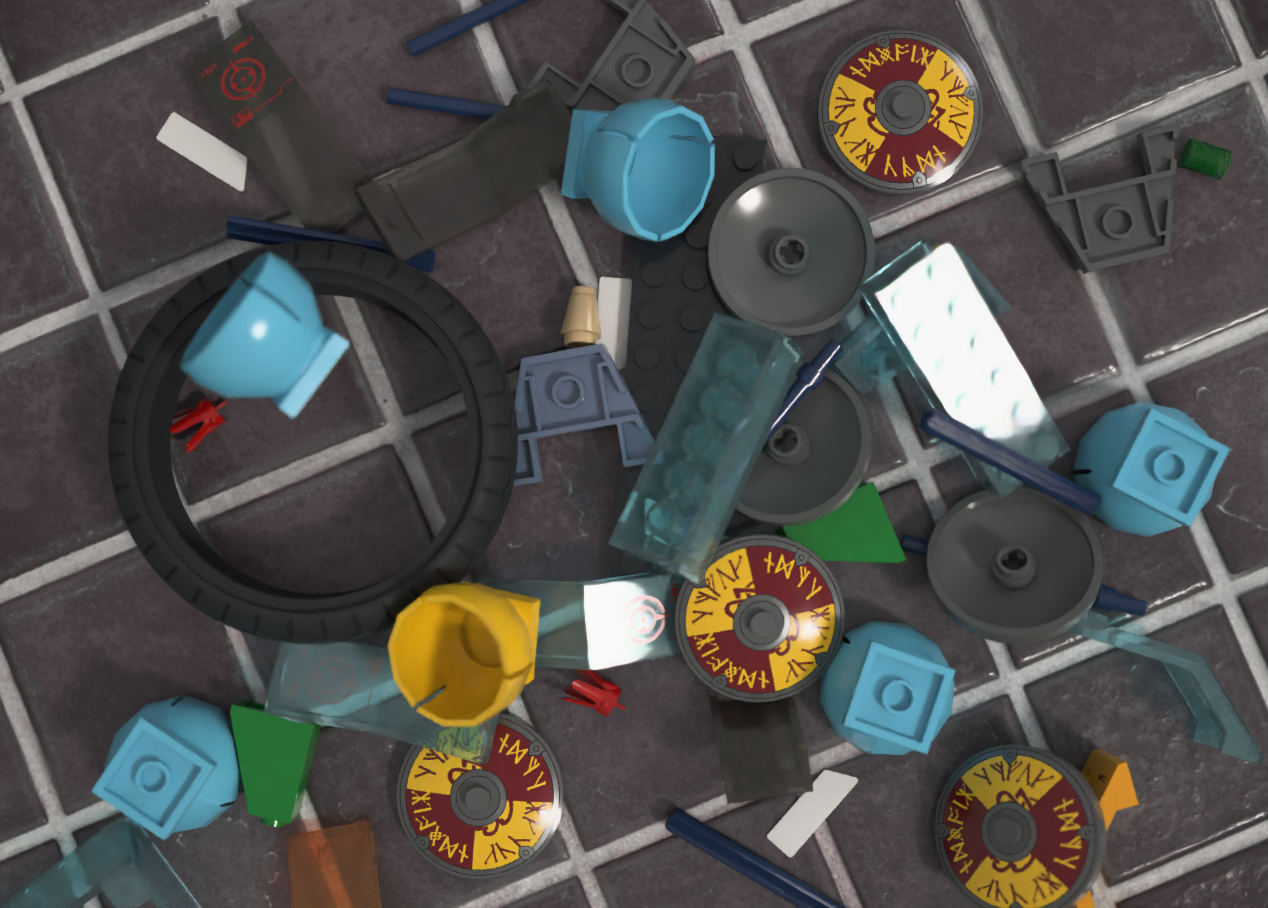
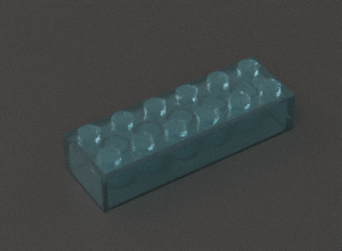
M927 236L857 286L933 409L1044 467L1049 466L1070 451L1068 444L948 242ZM959 449L980 485L999 498H1005L1024 484V482Z
M714 313L608 544L635 560L696 585H701L805 355L788 334Z

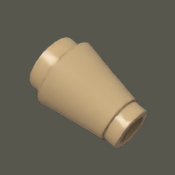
M576 286L571 289V296L560 335L564 337L563 345L565 347L574 349L595 345L597 340L601 338L596 289L592 287Z

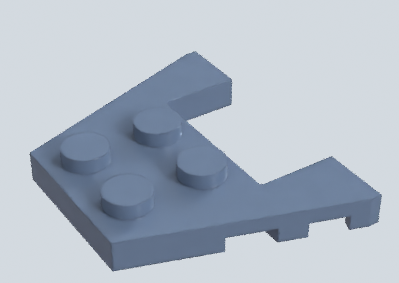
M601 343L521 358L514 403L518 426V457L513 487L543 482L537 439L617 425L624 467L664 461L654 437L605 344Z

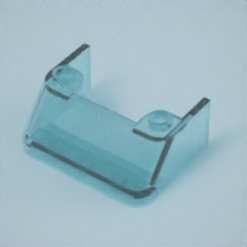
M119 818L106 825L13 895L0 908H80L102 891L117 908H138L150 898L158 908L202 907L143 827L132 824L128 818Z

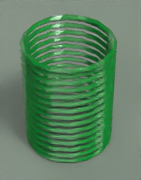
M1191 138L1183 148L1179 166L1219 180L1228 170L1232 159V151Z

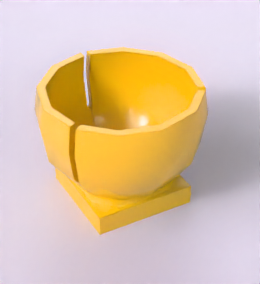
M464 581L462 583L434 586L405 608L397 616L388 644L394 681L413 708L439 690L444 689L431 701L420 706L416 712L446 727L477 726L487 722L512 704L523 690L524 685L534 680L540 599L483 586L480 583Z

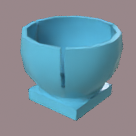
M643 98L620 105L614 111L573 109L561 195L569 198H590L601 219L606 223L636 238L661 242L682 233L702 210L714 178L715 144L710 143L714 139L703 116L668 99Z
M268 251L259 256L220 299L183 355L180 368L199 385L226 398L269 396L280 409L294 418L350 343L322 324V318L312 286L290 263ZM240 278H242V279H244L245 281H247L248 283L252 284L254 287H252L251 285L247 284L246 282H244V281L241 280Z
M1137 402L1106 412L1080 439L1073 470L1089 469L1092 472L1073 476L1076 484L1099 495L1101 502L1096 507L1094 514L1108 527L1118 531L1150 537L1182 526L1192 525L1198 512L1211 498L1214 480L1230 448L1209 438L1207 433L1186 413L1178 409L1146 402Z
M871 621L843 634L845 639L850 641V644L841 640L834 659L820 679L819 702L834 733L861 752H866V754L904 755L913 750L927 754L931 742L951 715L955 683L953 677L956 670L949 667L938 643L910 624L899 622Z
M178 696L147 703L115 733L104 765L105 771L91 792L121 811L132 824L148 829L163 840L169 838L172 833L208 826L233 805L242 786V776L231 719L220 707L193 697Z

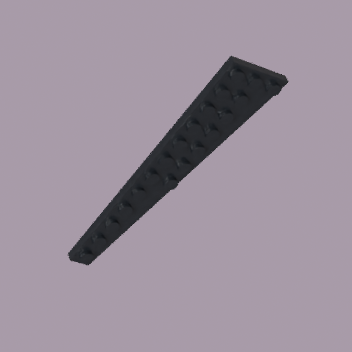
M712 136L714 140L710 143L715 144L714 178L702 210L680 234L661 242L636 238L625 384L654 437L664 461L626 468L623 466L620 447L609 592L613 593L614 612L607 613L606 626L632 628L631 624L617 623L629 620L634 610L638 607L648 606L653 609V599L648 601L649 598L647 600L643 598L641 601L640 598L639 601L635 600L636 603L632 602L633 605H629V609L626 608L627 612H624L626 616H623L625 619L621 620L622 612L631 600L640 596L656 597L668 548L667 544L641 531V497L645 496L673 511H677L726 311L725 305L713 287L708 271V235L717 212L729 195L744 182L759 175L767 140ZM611 593L608 595V599L611 598V601L608 602L607 612L613 611ZM645 608L643 613L640 609L637 610L632 618L633 626L635 628H643L644 626L648 629L652 611ZM642 617L646 619L644 622L641 621Z

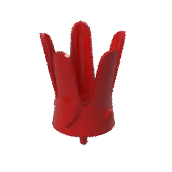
M205 396L194 407L173 415V419L188 414L170 426L169 431L172 434H177L196 423L204 421V424L185 445L186 452L191 453L209 433H212L221 424L226 422L217 412V410L227 404L226 400L214 407L208 397Z
M582 661V666H577V673L588 683L578 679L574 680L572 686L565 688V693L574 698L563 697L561 700L593 708L605 718H607L614 706L625 710L624 706L617 703L622 688H619L607 679H602Z

